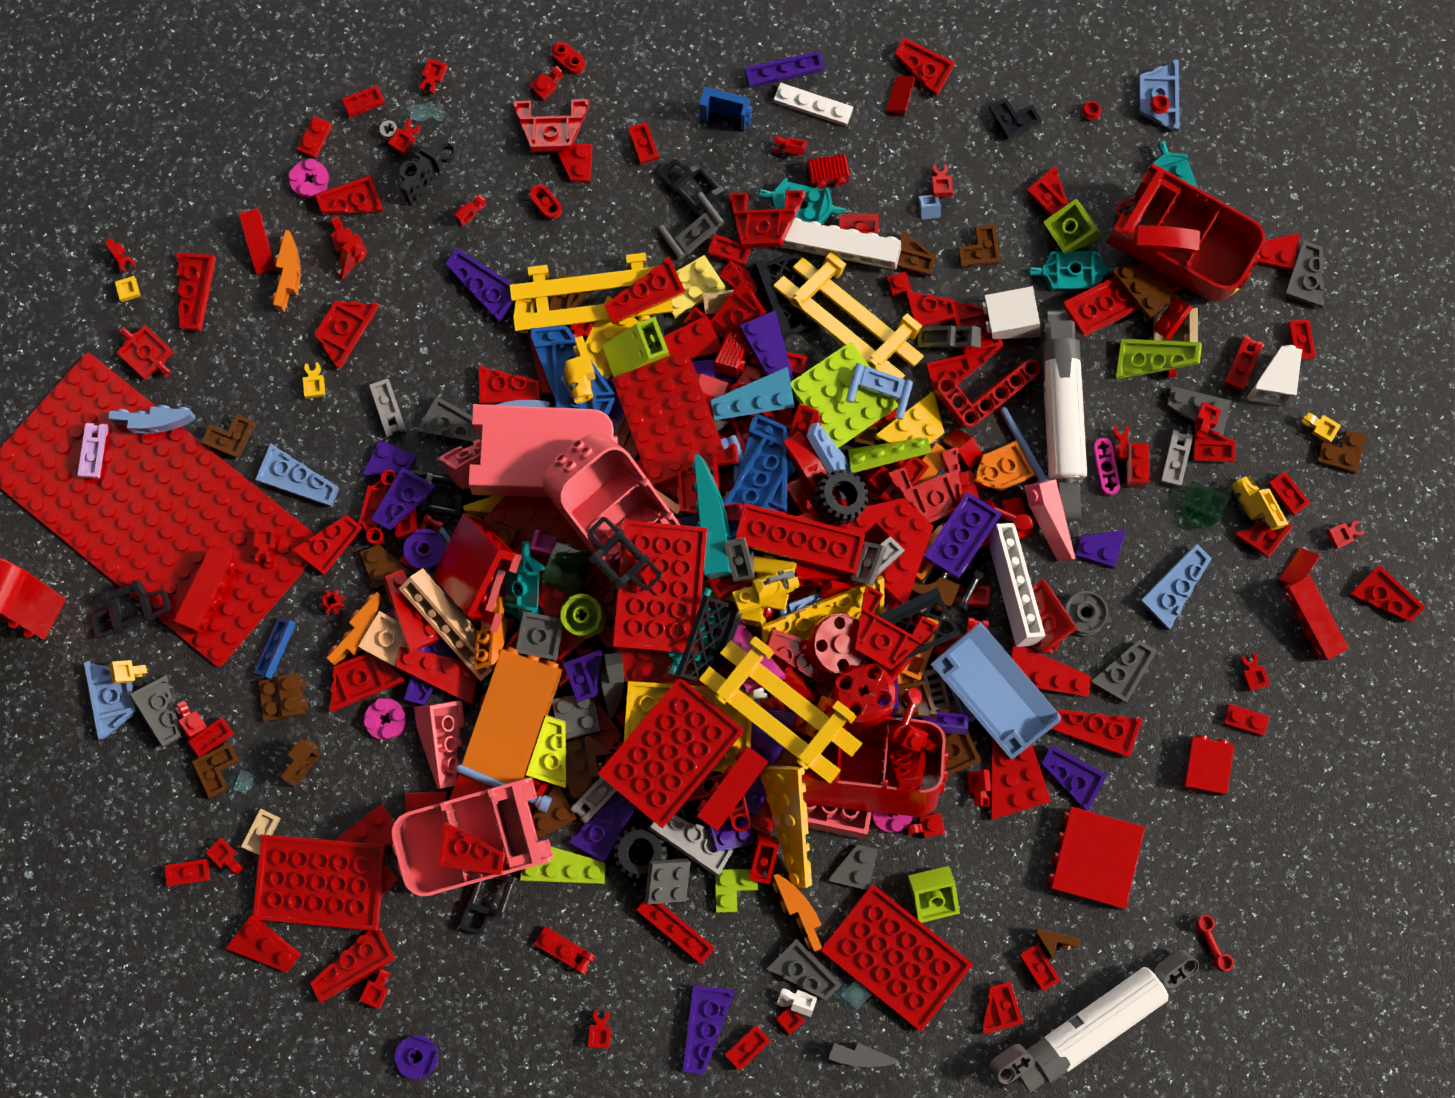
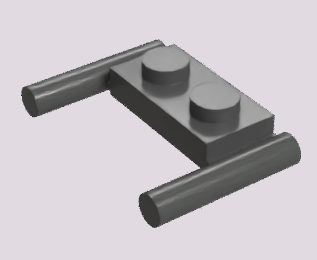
M702 192L698 193L696 198L707 212L688 226L675 239H673L664 225L657 228L678 259H682L686 253H691L715 233L718 227L724 224V220Z

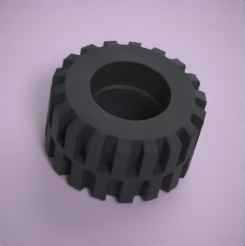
M841 469L839 472L834 470L815 485L811 502H815L813 509L818 510L817 516H822L824 518L822 521L825 523L830 521V525L835 526L838 523V526H843L845 523L848 524L865 510V504L868 503V498L865 496L868 494V490H864L866 485L864 481L862 483L859 481L860 477L858 475L853 476L854 472L849 471L846 473L844 469ZM832 489L839 490L845 495L847 506H842L834 500Z
M644 826L630 827L631 829L625 830L618 837L617 843L614 846V858L618 868L625 876L633 880L644 881L647 879L649 863L642 866L633 864L628 856L631 845L638 841L649 843L653 849L651 861L666 860L667 848L664 840Z

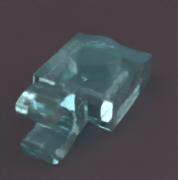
M411 105L410 118L411 120L425 121L432 116L436 120H444L445 114L437 113L438 110H443L444 105Z

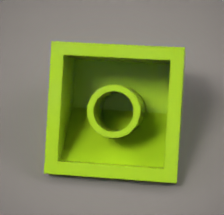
M1077 199L1044 221V224L1064 254L1086 247L1102 236L1083 205Z
M949 866L908 876L917 918L921 923L960 914L956 884Z

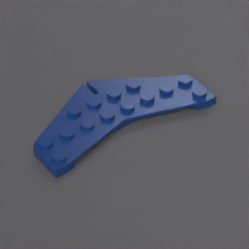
M566 326L531 328L533 344L556 401L555 408L594 409L609 415L616 400L615 398L607 397H615V393L592 361L596 379L591 380L593 398L589 401L576 404L572 401L561 380V377L565 374V362L576 358L573 346H576L575 337L570 329Z
M756 413L750 424V434L737 481L729 495L723 500V504L740 502L742 509L744 503L777 511L770 507L772 506L787 513L788 453L782 441L788 438V431L784 425ZM728 521L731 539H735L739 523Z

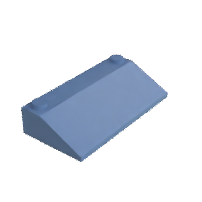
M981 622L966 632L931 663L932 667L1011 760L1061 720L1060 714Z

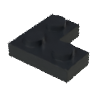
M1005 97L989 105L988 108L1007 140L1042 123V119L1033 104L1015 113Z

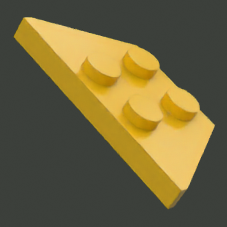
M931 392L906 411L903 420L896 419L874 436L875 439L892 443L918 437H928L931 444L944 434V429L934 393Z

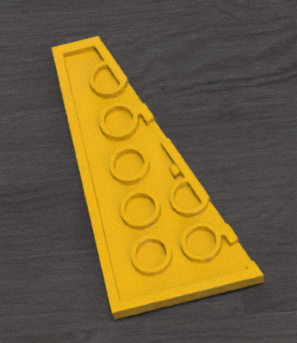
M880 576L875 579L872 588L883 594L884 577ZM860 584L761 625V641L766 644L771 628L809 640L813 626L821 618L831 614H846L859 621L864 589L867 585ZM884 595L874 611V614L878 616L884 613ZM837 618L834 620V626L836 628H838L839 621Z
M766 765L760 773L761 781L764 784L767 795L766 799L771 809L772 820L777 830L778 841L781 844L783 858L789 872V879L795 887L807 888L812 885L811 863L807 859V852L810 851L805 837L808 834L807 804L803 800V792L806 791V787L802 783L801 776L805 774L804 767Z

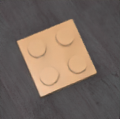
M379 611L358 647L395 667L399 647L406 648L405 640L402 639L399 621Z

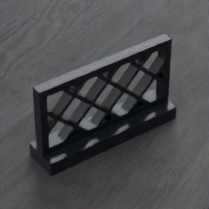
M798 253L763 262V260L755 262L752 269L767 311L770 313L775 310L783 339L792 334L821 327L816 322L811 323L805 320L806 314L803 318L793 314L795 306L792 307L790 312L783 309L781 305L783 299L788 302L790 301L773 288V285L780 280L779 276L782 271L793 275L791 282H793L795 277L802 280L804 284L807 282L796 271L785 267L789 261L795 260L797 263L800 260ZM775 266L781 270L776 277L769 273L767 267ZM813 295L811 299H813L816 302L815 296ZM791 317L801 322L799 327L790 329L788 324L789 318Z
M937 587L879 615L894 625L898 623L905 625L906 632L909 627H916L915 624L911 623V620L917 614L939 621L938 628L931 633L934 634L933 641L930 643L921 642L919 645L922 646L919 648L917 646L900 663L960 634ZM940 604L943 610L941 617L929 614L931 607ZM941 623L950 624L954 631L948 634L939 632Z
M703 595L676 675L701 682L699 679L709 666L720 675L722 674L726 658L720 653L730 640L733 642L742 613L739 614L736 605ZM710 601L712 609L707 612V607ZM714 615L715 621L710 624L709 618ZM704 623L705 629L700 632L701 624ZM707 635L708 641L703 644L702 638ZM697 643L698 649L693 652L694 644ZM700 655L701 661L696 664L695 658ZM690 663L691 669L685 673L687 664Z

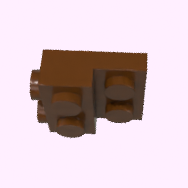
M299 673L259 681L264 722L306 716L305 710H308V701L303 695V690H306V683L304 677L301 678Z
M306 737L303 740L295 741L290 746V753L288 754L294 761L284 767L281 778L296 787L321 754L316 751L319 747Z

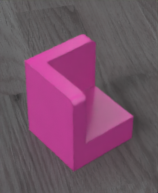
M535 530L530 547L532 554L553 558L558 540L557 537L541 534L540 530Z

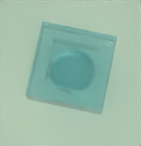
M240 770L234 790L242 794H246L248 790L250 791L254 782L253 775L247 771Z
M855 980L841 996L858 1010L871 996V993Z

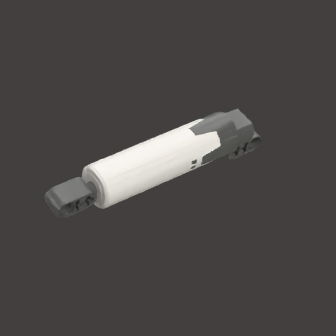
M1051 310L1046 311L1045 342L1042 343L1048 475L1051 480L1056 479L1058 481L1057 486L1066 520H1080V484L1074 481L1084 479L1087 476L1080 341L1076 340L1075 322L1072 320L1068 321L1066 311Z

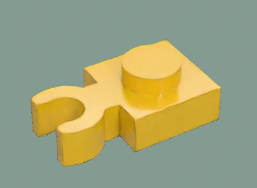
M316 363V368L313 371L309 370L308 364H305L304 369L308 377H303L304 397L306 399L325 397L323 375L318 376L321 372L319 363Z

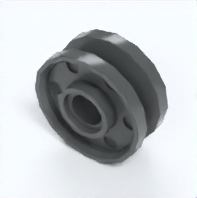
M1083 591L1076 593L1064 607L1078 628L1073 632L1077 636H1093L1101 630L1107 621V604L1102 597L1093 592ZM1081 610H1086V611H1088L1089 614H1090V617H1089V618H1084V617L1081 615V612H1080V611H1081Z

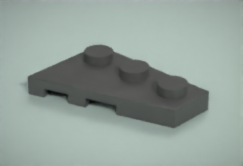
M1139 640L1090 683L1126 704L1157 650Z
M167 675L130 694L131 700L161 748L181 737Z

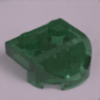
M1192 480L1182 500L1183 516L1190 525L1196 528H1206L1215 525L1220 520L1230 496Z

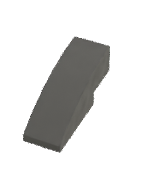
M976 326L921 327L918 333V348L964 349L980 348L981 328Z
M621 652L605 655L607 672L601 673V684L609 718L614 717L624 688Z
M834 1043L828 1056L829 1060L856 1067L888 1066L896 1064L898 1059L859 1043L856 1044L854 1050Z

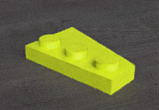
M548 715L545 716L526 773L527 776L566 788V721Z

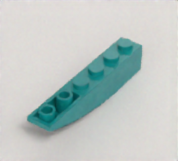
M699 454L694 455L695 462L692 463L694 474H696L694 489L696 494H698L696 510L700 516L697 527L707 528L703 574L709 579L732 576L724 546L726 540H731L727 514L716 482L705 460Z

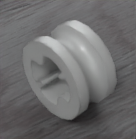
M387 120L380 125V133L385 140H390L398 130L393 121ZM391 127L393 132L389 131V133L386 134L385 129L388 130Z

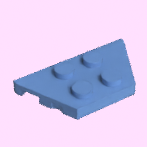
M1173 60L1172 63L1164 67H1157L1153 71H1148L1139 76V114L1174 132H1178L1180 129L1179 60ZM1164 95L1168 98L1170 107L1166 113L1156 114L1151 110L1150 102L1154 96Z
M85 662L84 666L99 740H103L138 712L130 698V694L134 692L132 682L112 684L108 666Z

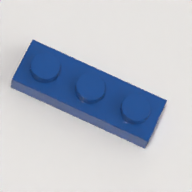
M278 617L253 673L272 679L281 656L285 652L289 638L293 634L296 622Z

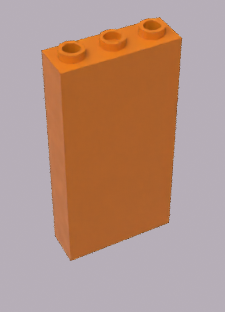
M508 647V650L501 649L462 763L465 767L506 784L526 779V773L545 716L549 713L563 669L558 668V663L547 660V663L539 661L540 657L531 654L524 656L517 653L518 650L513 647Z

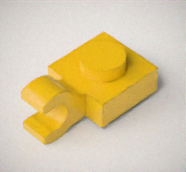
M536 298L515 301L514 315L535 313ZM528 330L520 331V333H528Z
M1311 413L1304 416L1301 421L1303 425L1314 428L1313 435L1329 444L1341 426L1324 415L1318 419Z
M131 660L115 661L109 664L112 684L131 683L135 678L142 677V674H147L146 665L132 666Z

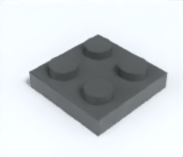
M523 611L516 647L517 653L557 660L564 627L561 618Z
M575 694L553 699L552 705L555 718L566 721V740L601 732L594 697L577 703Z
M688 859L649 861L645 902L647 904L686 901L691 862Z

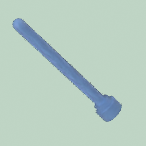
M1002 407L1000 413L1038 478L1037 483L1051 480L1043 473L1008 409Z
M463 765L456 767L458 773L495 788L506 784ZM540 795L535 799L528 800V802L535 804L538 811L546 814L552 798Z

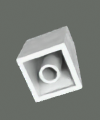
M1033 286L985 295L986 302L982 303L984 315L988 314L989 321H986L987 333H992L993 339L1040 337V321Z
M1293 345L1282 346L1248 395L1247 400L1287 407L1297 395L1302 349H1297Z

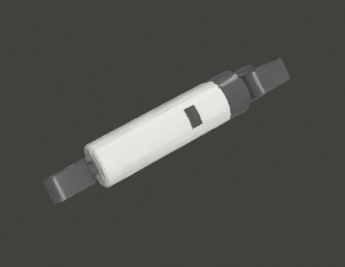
M1178 950L1156 966L1155 974L1147 967L1141 968L1026 1050L1020 1044L1009 1047L991 1061L990 1071L1002 1084H1009L1018 1078L1030 1093L1045 1082L1051 1084L1168 1001V993L1164 986L1166 985L1168 988L1179 986L1198 971L1199 962L1187 951Z

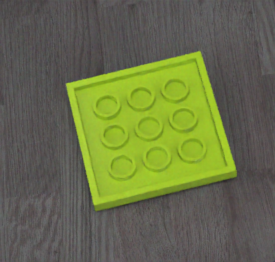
M852 341L790 382L792 393L799 403L820 411L821 426L836 444V448H840L898 407L897 402L893 398L863 389L859 385L854 403L846 402L856 363L870 367Z

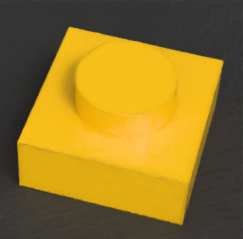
M134 276L115 282L121 302L141 297L137 280Z

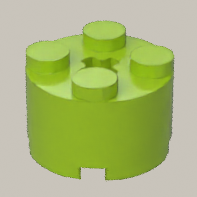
M576 594L571 596L561 609V622L570 633L581 638H591L604 630L607 613L603 604L587 594ZM585 612L587 613V617H585L583 620L581 619V616H583Z

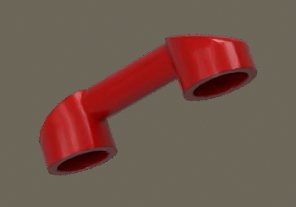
M984 501L1002 513L1000 518L1015 523L1018 529L1029 531L1033 528L1034 519L1030 515H1015L998 508L994 501Z
M907 688L903 693V699L908 705L900 726H894L889 731V738L894 743H899L908 724H910L916 705L922 701L921 692L917 688Z
M1210 915L1200 916L1195 924L1196 930L1203 934L1214 957V967L1221 972L1230 971L1234 966V960L1228 954H1221L1211 933L1215 926L1214 919Z

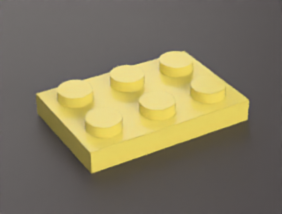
M705 255L676 271L685 289V294L672 299L673 312L671 314L676 319L703 303V293L725 290V285Z

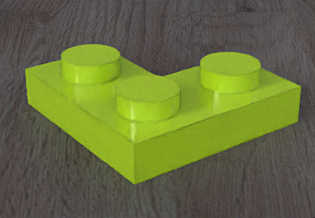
M750 869L722 870L718 876H715L716 913L737 912V891H758V882L749 880Z

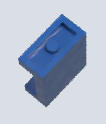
M704 87L699 103L700 121L708 122L710 112L741 120V131H745L746 125L750 126L752 120L750 98Z

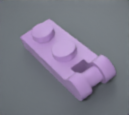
M86 423L78 476L80 478L100 479L105 441L108 434L107 424L97 426L93 423ZM94 433H97V434H98V437L95 438V437H92V435H93Z

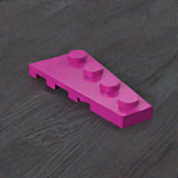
M740 620L733 642L748 653L752 649L750 642L754 636ZM764 657L760 663L781 680L786 679L785 674L772 658L767 659ZM748 677L743 683L746 693L762 688L751 677Z

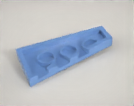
M1198 544L1194 545L1140 600L1167 630H1171L1173 622L1180 614L1195 584L1199 581L1212 559Z

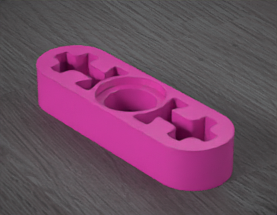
M1100 438L1093 446L1100 489L1104 495L1114 496L1120 489V482L1113 445L1109 439ZM1101 444H1103L1104 447H1108L1105 451L1104 458H1102V449H1098ZM1104 462L1110 463L1112 470L1104 472L1101 469V464ZM1111 475H1113L1114 477L1110 478L1111 485H1115L1112 491H1110L1109 488L1105 487L1108 484L1107 477H1110Z

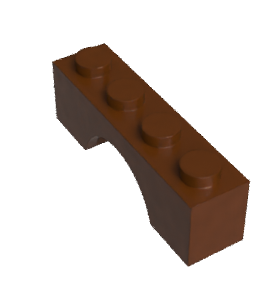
M942 577L928 585L914 582L910 597L916 598L937 587L949 611L960 585ZM940 604L933 606L935 610L943 611Z

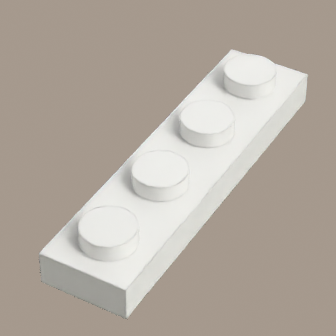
M780 83L774 98V103L845 127H847L853 111V106Z

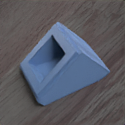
M933 195L918 196L922 219L939 218L941 216L939 197L933 198Z

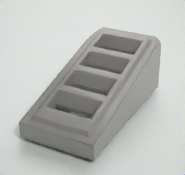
M934 668L924 670L921 681H926L930 695L938 691L942 693V695L931 696L932 701L944 700V703L934 705L936 711L950 707L943 678ZM937 675L936 679L928 680L927 678L928 676ZM939 683V687H929L931 684Z

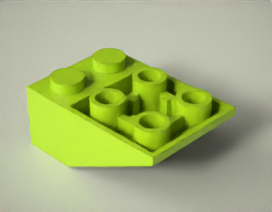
M656 317L639 322L602 344L614 377L670 355Z

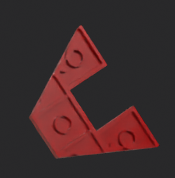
M906 290L912 318L921 324L922 327L954 320L956 327L976 326L981 328L980 348L962 349L963 355L926 363L932 390L935 380L942 377H950L959 385L1003 348L1002 339H993L992 333H987L986 321H989L988 314L984 315L983 307ZM942 381L941 389L946 392L948 388L947 383ZM934 393L936 402H939L940 399Z
M906 498L867 506L850 523H845L843 526H838V523L835 525V527L866 534L871 528L876 526L887 538L891 537L905 550L903 554L877 576L884 577V590L899 605L908 602L933 529V525ZM820 518L821 523L830 525V521L825 523L824 521H822L824 518Z

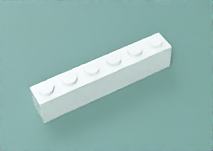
M795 218L781 247L827 256L832 252L839 259L896 270L901 252V240L892 236L885 238L875 233L865 234L855 229L844 230L835 225L824 226L815 221L809 223Z
M1015 523L996 524L989 533L990 551L1016 647L1034 646L1045 637Z

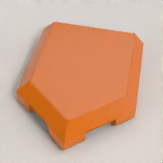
M1014 441L982 456L974 482L1003 491L1034 477L1035 473L1018 442Z

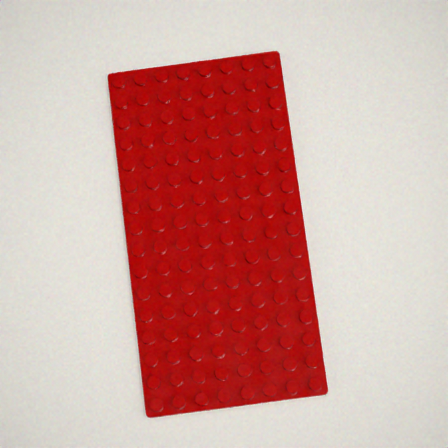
M86 353L1 446L0 488L121 588L132 584V581L140 579L148 593L160 589L167 591L172 610L158 618L213 664L221 667L310 565L292 549L316 534L183 427L154 434H132L127 429V425L113 424L108 419L110 411L125 409L129 413L145 411L150 414V408L156 406L92 354ZM86 423H93L97 426L100 424L108 425L100 479L80 478L78 476ZM94 433L92 437L97 438L98 434ZM255 528H275L277 530L275 550H270L271 564L266 563V556L260 558V563H255L254 561L255 555L258 552V549L253 548ZM212 547L233 556L237 566L234 573L230 574L227 579V588L218 598L219 604L209 617L210 622L207 629L203 630L200 634L177 624L174 620L209 548ZM135 591L129 593L133 598H135L140 603L139 597L137 596ZM161 595L150 598L154 612L164 608Z

